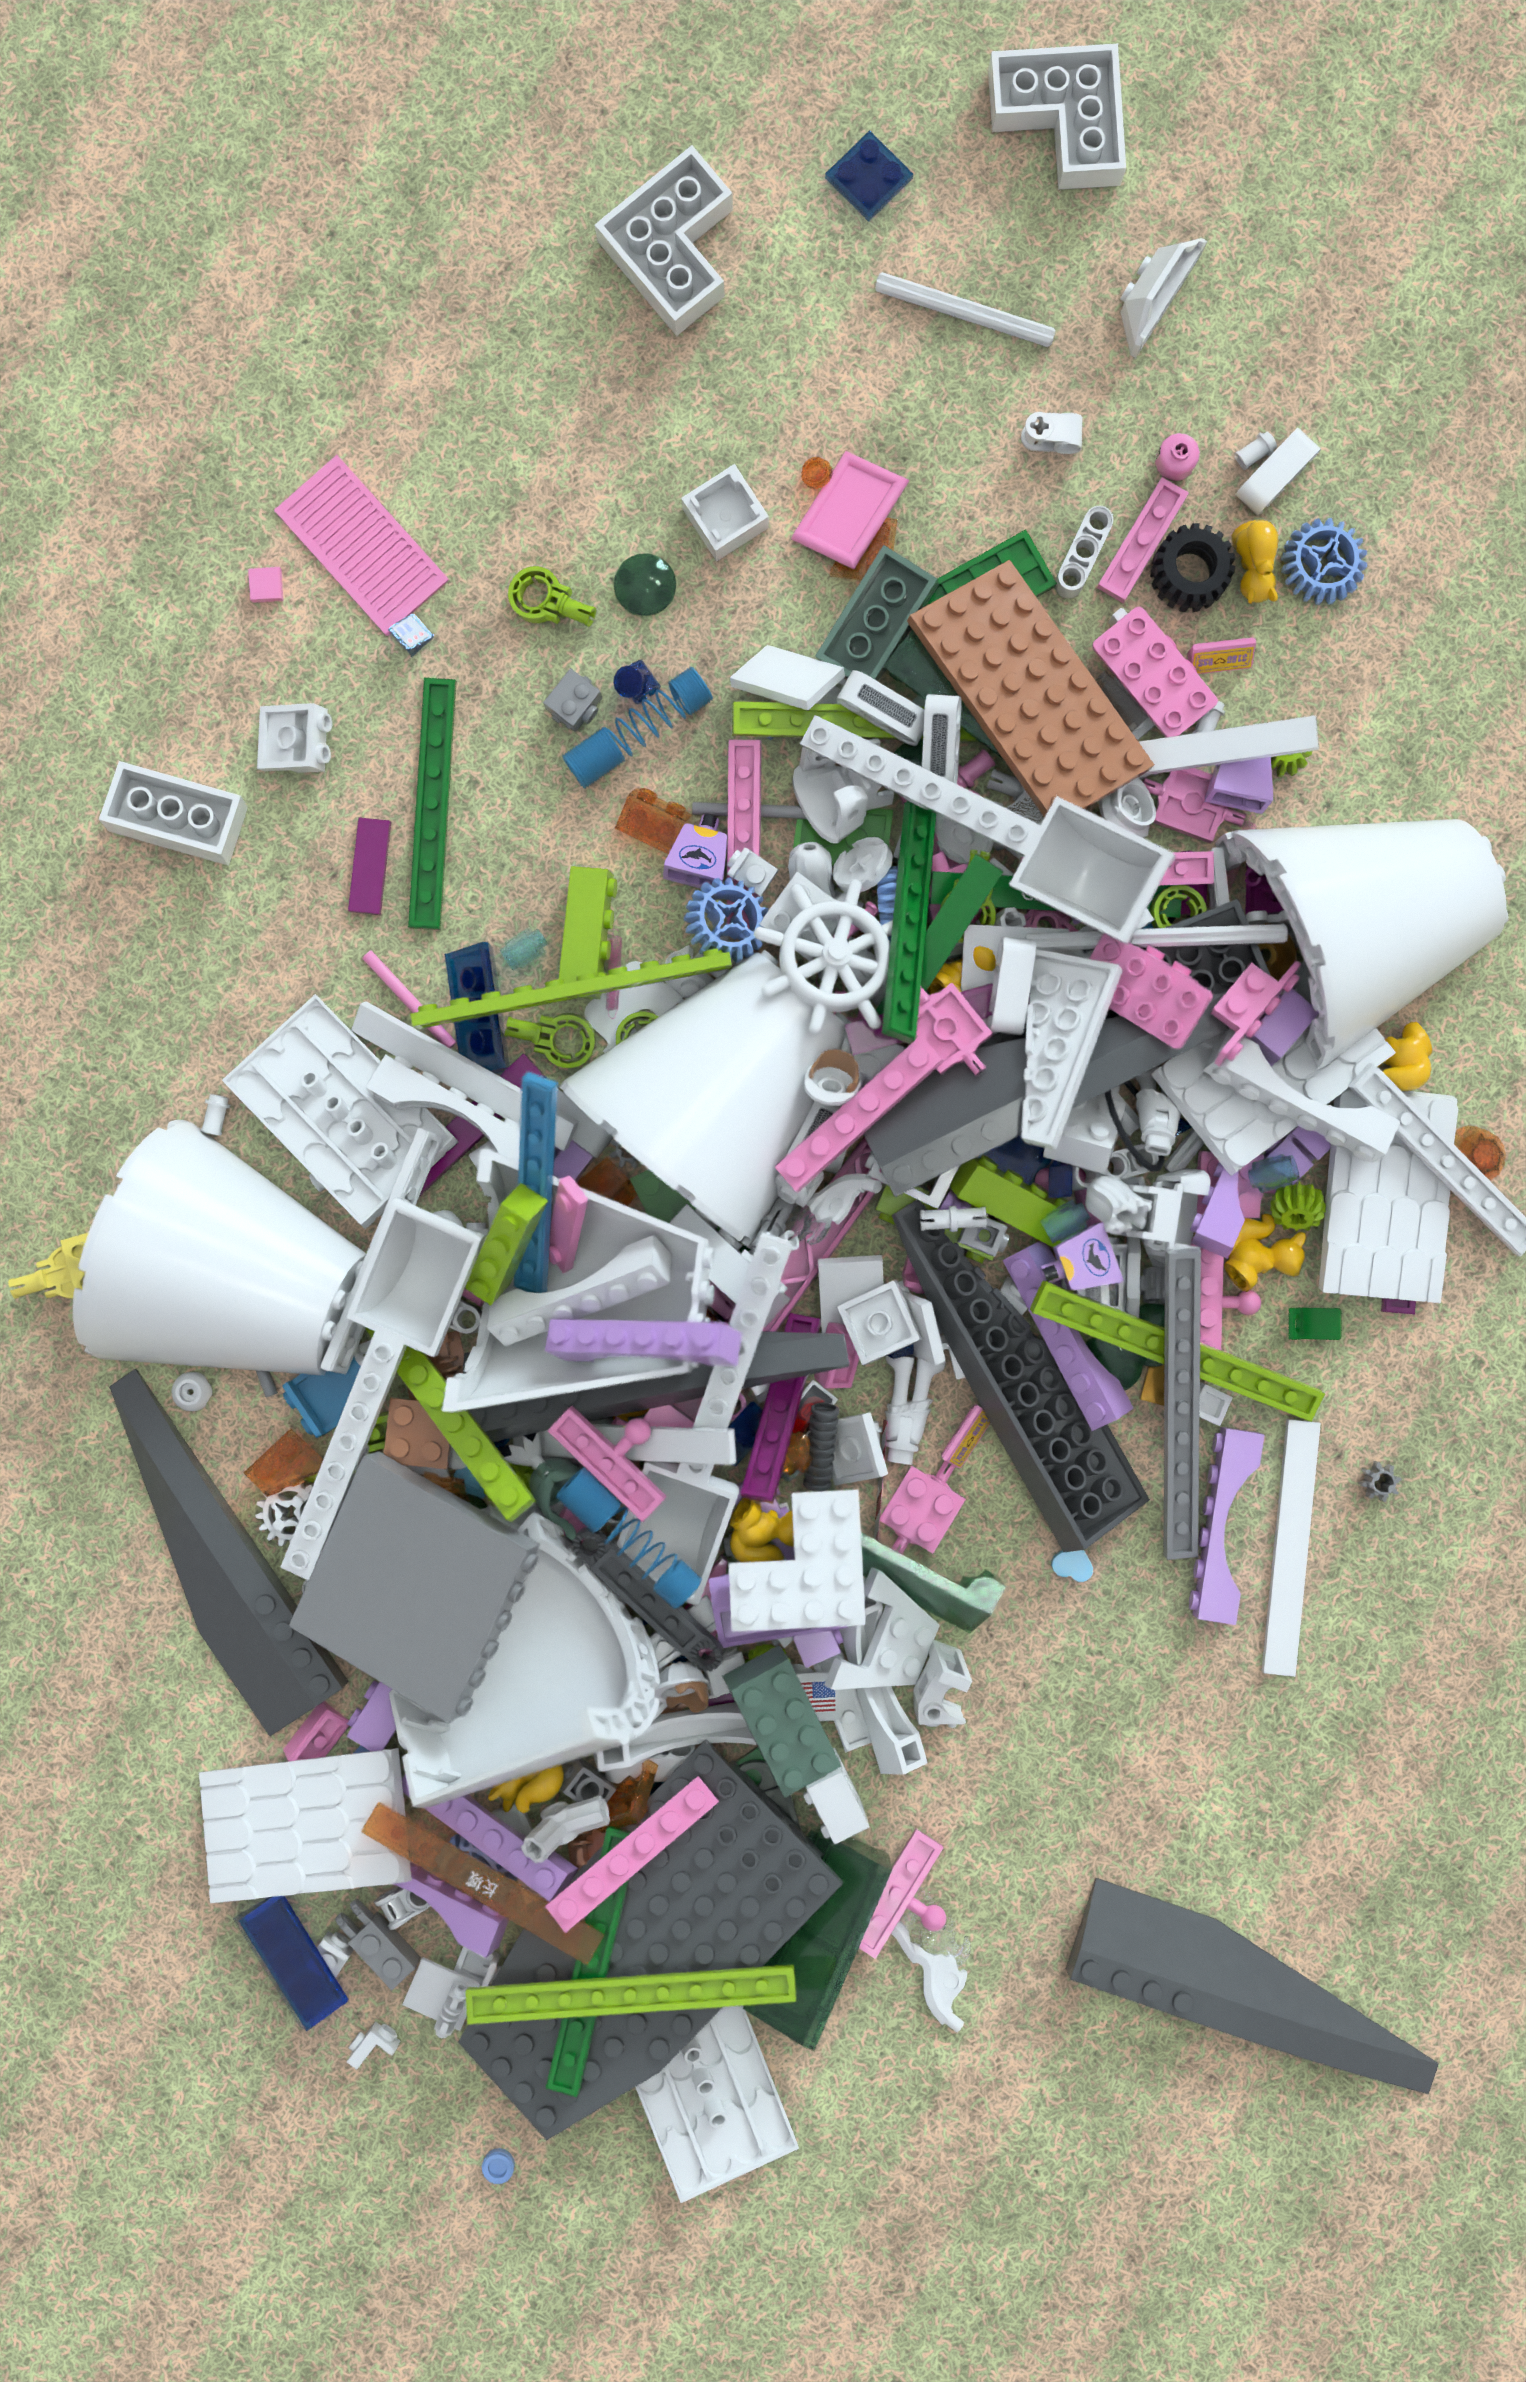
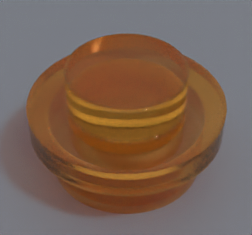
M812 457L802 467V480L807 487L818 489L825 486L831 480L833 470L827 460L820 457Z

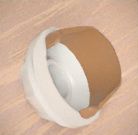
M832 1049L824 1051L815 1063L809 1066L805 1074L804 1086L806 1093L813 1100L822 1103L824 1106H841L851 1100L861 1088L858 1063L852 1055L842 1050Z
M673 1663L660 1674V1684L654 1688L655 1698L660 1699V1702H666L670 1709L681 1703L687 1706L691 1712H701L708 1707L709 1680L692 1663Z

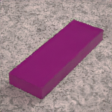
M358 817L348 905L349 912L381 915L391 822L389 820Z

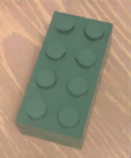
M883 545L815 657L820 661L844 667V674L847 679L852 670H856L879 682L912 629L907 622L909 616L927 605L939 586L938 579Z
M780 1645L722 1676L784 1798L841 1767L792 1664Z

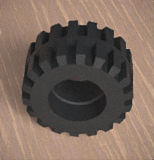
M1192 523L1190 529L1186 525L1180 526L1177 532L1173 530L1167 535L1151 563L1153 566L1150 570V577H1154L1152 587L1154 590L1159 588L1160 592L1157 596L1161 601L1165 597L1170 600L1167 606L1172 609L1175 604L1180 605L1179 611L1186 612L1188 608H1192V612H1198L1202 606L1207 609L1212 606L1215 600L1217 601L1222 596L1232 580L1231 577L1235 573L1236 567L1232 565L1236 559L1235 552L1229 553L1232 547L1230 541L1223 542L1221 539L1224 534L1220 531L1214 534L1211 532L1212 526L1206 524L1204 529H1200V523ZM1184 554L1199 556L1208 566L1209 578L1201 582L1185 579L1177 569L1176 558Z

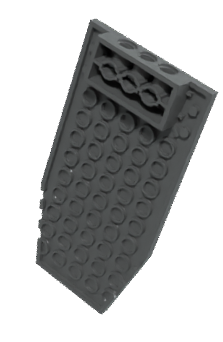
M707 1739L620 1827V1829L633 1832L697 1776L703 1780L719 1801L629 1879L607 1978L762 1967L843 1884V1881L821 1859L823 1853L746 1772L744 1773L739 1768V1765L734 1760L728 1762ZM602 1847L587 1861L586 1865L580 1868L568 1886L599 1861ZM544 1906L525 1925L491 1986L571 1980L586 1916L565 1933ZM723 2007L598 2015L580 2093L577 2098L545 2089L562 2018L468 2024L458 2043L547 2141L661 2072Z

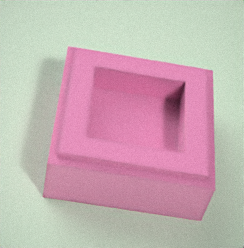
M280 567L248 569L250 600L252 603L284 601L282 570Z

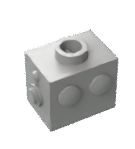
M570 668L543 704L546 710L551 713L552 719L558 724L564 723L568 729L576 732L583 722L588 724L596 716L599 710L596 706L602 700L600 690L591 684L592 681L588 677L580 676Z
M583 1758L568 1761L562 1765L564 1780L560 1789L576 1802L599 1795L608 1802L616 1791L612 1782L606 1779L605 1774L599 1772L596 1767Z

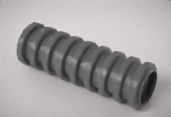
M826 1402L816 1403L811 1406L812 1415H810L811 1424L809 1425L810 1433L808 1434L809 1442L807 1443L808 1451L806 1452L807 1460L804 1471L803 1485L809 1490L817 1492L826 1491L831 1488L830 1480L832 1479L831 1471L833 1470L832 1462L834 1461L833 1453L835 1452L834 1443H836L835 1434L837 1433L836 1425L838 1424L837 1416L839 1415V1408Z

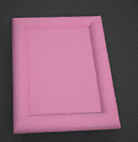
M845 451L791 536V540L855 569L909 483V480Z

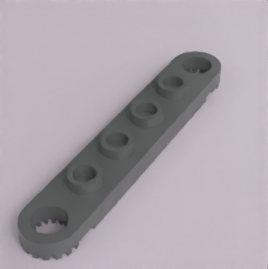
M587 1527L579 1530L573 1540V1551L576 1553V1556H579L590 1567L589 1569L682 1656L688 1658L694 1667L696 1666L698 1670L702 1669L704 1672L717 1669L721 1664L724 1654L721 1643L682 1606L672 1609L658 1593L656 1594V1591L653 1590L656 1582L649 1575L642 1580L641 1577L646 1572L637 1564L629 1568L633 1560L624 1552L617 1556L620 1548L612 1540L608 1544H604L608 1537L601 1530L592 1533V1530H589ZM592 1537L593 1540L596 1539L595 1542H598L597 1545L599 1547L593 1551L587 1550L583 1547L581 1540ZM709 1647L710 1650H713V1653L715 1652L716 1657L712 1660H705L700 1657L698 1650Z

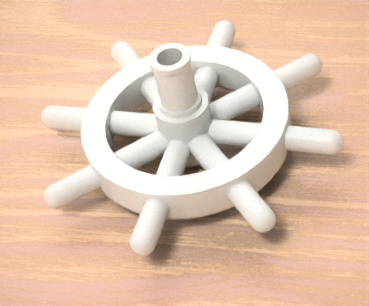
M852 880L849 883L844 902L827 901L815 905L812 904L800 884H794L790 892L802 912L792 920L785 934L764 927H758L754 931L756 939L781 946L779 961L783 976L763 985L761 989L762 994L770 997L790 987L802 1001L814 1007L809 1024V1030L813 1034L821 1032L827 1011L844 1012L859 1008L872 1029H877L881 1026V1019L870 1000L877 995L888 976L890 956L888 937L892 935L893 920L881 926L874 916L857 906L862 888L859 880ZM823 920H839L834 938L830 935ZM851 924L864 933V935L847 942ZM811 926L821 945L798 937L807 927ZM872 945L876 961L853 954ZM794 951L818 958L797 967ZM851 968L874 975L867 984L861 987ZM818 973V977L822 981L820 989L811 985L806 978ZM838 976L841 977L849 993H832Z

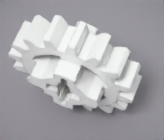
M287 1477L284 1478V1486L277 1480L272 1483L274 1491L268 1488L263 1490L262 1493L267 1499L257 1501L256 1505L263 1508V1512L255 1516L257 1519L264 1520V1524L259 1529L260 1531L266 1529L270 1531L267 1537L269 1541L277 1536L279 1538V1546L285 1545L287 1540L291 1542L294 1533L286 1532L285 1529L288 1526L297 1527L314 1483L304 1487V1480L302 1478H299L293 1484L292 1478ZM285 1491L298 1492L294 1498H287L280 1493ZM293 1505L296 1508L294 1510L295 1516L288 1518L286 1516L289 1512L287 1508ZM272 1508L275 1510V1521L272 1518Z

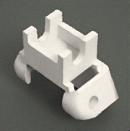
M878 738L867 740L880 747V740ZM802 746L800 764L794 769L793 789L805 817L812 828L830 843H839L863 824L866 811L892 804L894 798L893 791L877 792L883 786L843 766H835V762Z
M1184 1168L1159 1175L1156 1181L1153 1182V1187L1127 1184L1138 1196L1153 1201V1206L1150 1211H1147L1144 1228L1140 1229L1132 1223L1133 1229L1120 1235L1145 1239L1144 1246H1146L1147 1254L1164 1265L1165 1250L1191 1248L1201 1250V1247L1191 1246L1193 1232L1190 1231V1228L1197 1214L1198 1195L1209 1196L1211 1181L1207 1172L1201 1169Z

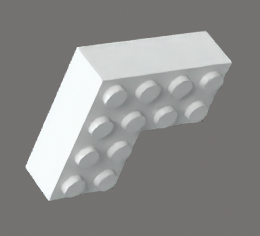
M1118 44L992 51L988 69L992 132L1054 128L1058 190L1121 186L1126 170Z
M691 145L595 224L597 242L676 336L725 297L723 279L693 243L733 211L732 192L693 145Z
M858 1490L791 1493L795 1560L729 1563L732 1632L866 1625Z

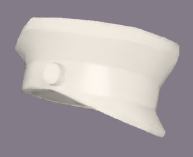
M1139 778L1099 801V809L1103 819L1142 838L1148 836L1149 827L1156 818V808L1148 789Z

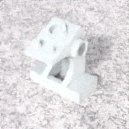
M933 1640L928 1652L930 1658L913 1689L914 1711L919 1725L936 1727L940 1724H948L950 1728H955L956 1724H965L966 1720L963 1718L961 1706L945 1700L944 1695L951 1688L967 1692L972 1679L962 1651Z

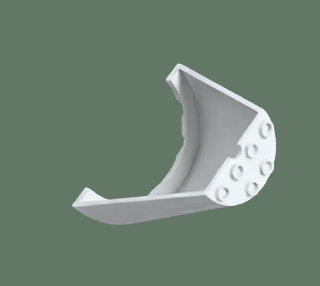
M1448 819L1235 830L1223 834L1215 842L1216 847H1223L1227 871L1239 867L1242 862L1246 861L1247 865L1260 876L1266 875L1274 894L1290 921L1301 953L1312 975L1309 979L1311 1001L1314 1010H1318L1319 1017L1311 1021L1310 1031L1305 1041L1318 1069L1328 1065L1499 936L1509 919L1503 885L1506 879L1505 872L1502 866L1497 864L1494 859L1489 839L1486 836L1482 837L1470 824L1463 820Z
M763 950L761 954L755 952L752 956L746 958L565 1079L559 1086L596 1124L603 1127L614 1137L613 1139L673 1190H677L685 1199L691 1202L690 1204L750 1249L752 1242L761 1229L763 1217L769 1214L779 1196L775 1179L780 1173L776 1170L775 1166L786 1157L815 1102L805 1091V1074L809 1066L814 1064L824 1051L832 1049L841 1050L846 1036L844 1025L851 1023L840 1012H836L834 1015L832 1012L827 1011L821 1032L813 1034L809 1030V1024L814 1007L802 1001L790 987L770 997L764 996L761 992L763 985L783 976L781 969L777 966L779 961L766 950Z
M174 1120L168 1123L167 1130L159 1127L155 1129L137 1146L116 1176L123 1180L118 1184L114 1196L105 1194L89 1230L78 1267L79 1270L85 1272L82 1281L83 1286L82 1290L74 1288L73 1324L78 1343L86 1346L84 1351L91 1356L107 1360L325 1375L327 1370L320 1366L366 1253L207 1133L202 1132L193 1123L185 1120Z
M481 1149L476 1181L481 1186L484 1196H491V1203H488L490 1230L500 1204L518 1186L519 1162L494 1151ZM554 1176L552 1188L551 1219L559 1180H561ZM579 1187L588 1198L573 1269L563 1273L557 1264L554 1265L549 1261L547 1292L564 1289L585 1280L614 1259L625 1246L655 1235L672 1254L670 1284L577 1320L710 1322V1318H706L707 1305H712L714 1299V1286L709 1283V1268H712L714 1249L708 1248L706 1239ZM514 1277L511 1284L502 1294L519 1289L514 1287ZM484 1301L476 1346L472 1347L465 1363L464 1371H466V1374L458 1373L452 1378H447L442 1411L459 1412L688 1373L693 1367L698 1368L700 1363L649 1357H606L594 1359L593 1362L565 1361L545 1351L548 1331L505 1347L487 1329L490 1305Z
M533 1512L517 1530L541 1544L536 1554L539 1559L533 1571L527 1574L523 1582L526 1586L523 1595L511 1608L512 1619L503 1632H500L497 1642H499L498 1650L485 1665L486 1676L481 1685L474 1689L471 1696L473 1704L469 1712L464 1717L460 1716L454 1721L447 1723L392 1689L389 1693L398 1742L402 1748L408 1750V1754L403 1756L402 1759L413 1807H432L629 1742L646 1731L657 1714L660 1699L655 1698L654 1688L660 1684L658 1665L650 1639L641 1619L637 1617L632 1619L625 1607L627 1603L589 1569L590 1567L579 1556H576V1553L573 1551V1544L561 1536L564 1534L563 1529L539 1514Z

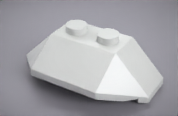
M1200 238L1158 248L1152 258L1146 256L1137 271L1140 278L1136 284L1132 282L1128 284L1120 299L1124 301L1121 317L1130 355L1134 358L1138 356L1200 258L1207 243L1206 240Z

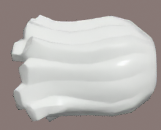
M817 842L797 845L790 851L788 863L790 880L796 872H799L834 898L836 894L834 891L835 886L832 882V858L830 852Z
M1099 1176L1087 1188L1085 1206L1091 1214L1104 1223L1105 1232L1120 1235L1133 1229L1132 1223L1140 1229L1145 1227V1217L1147 1216V1211L1151 1210L1153 1201L1138 1196L1126 1183L1111 1176Z

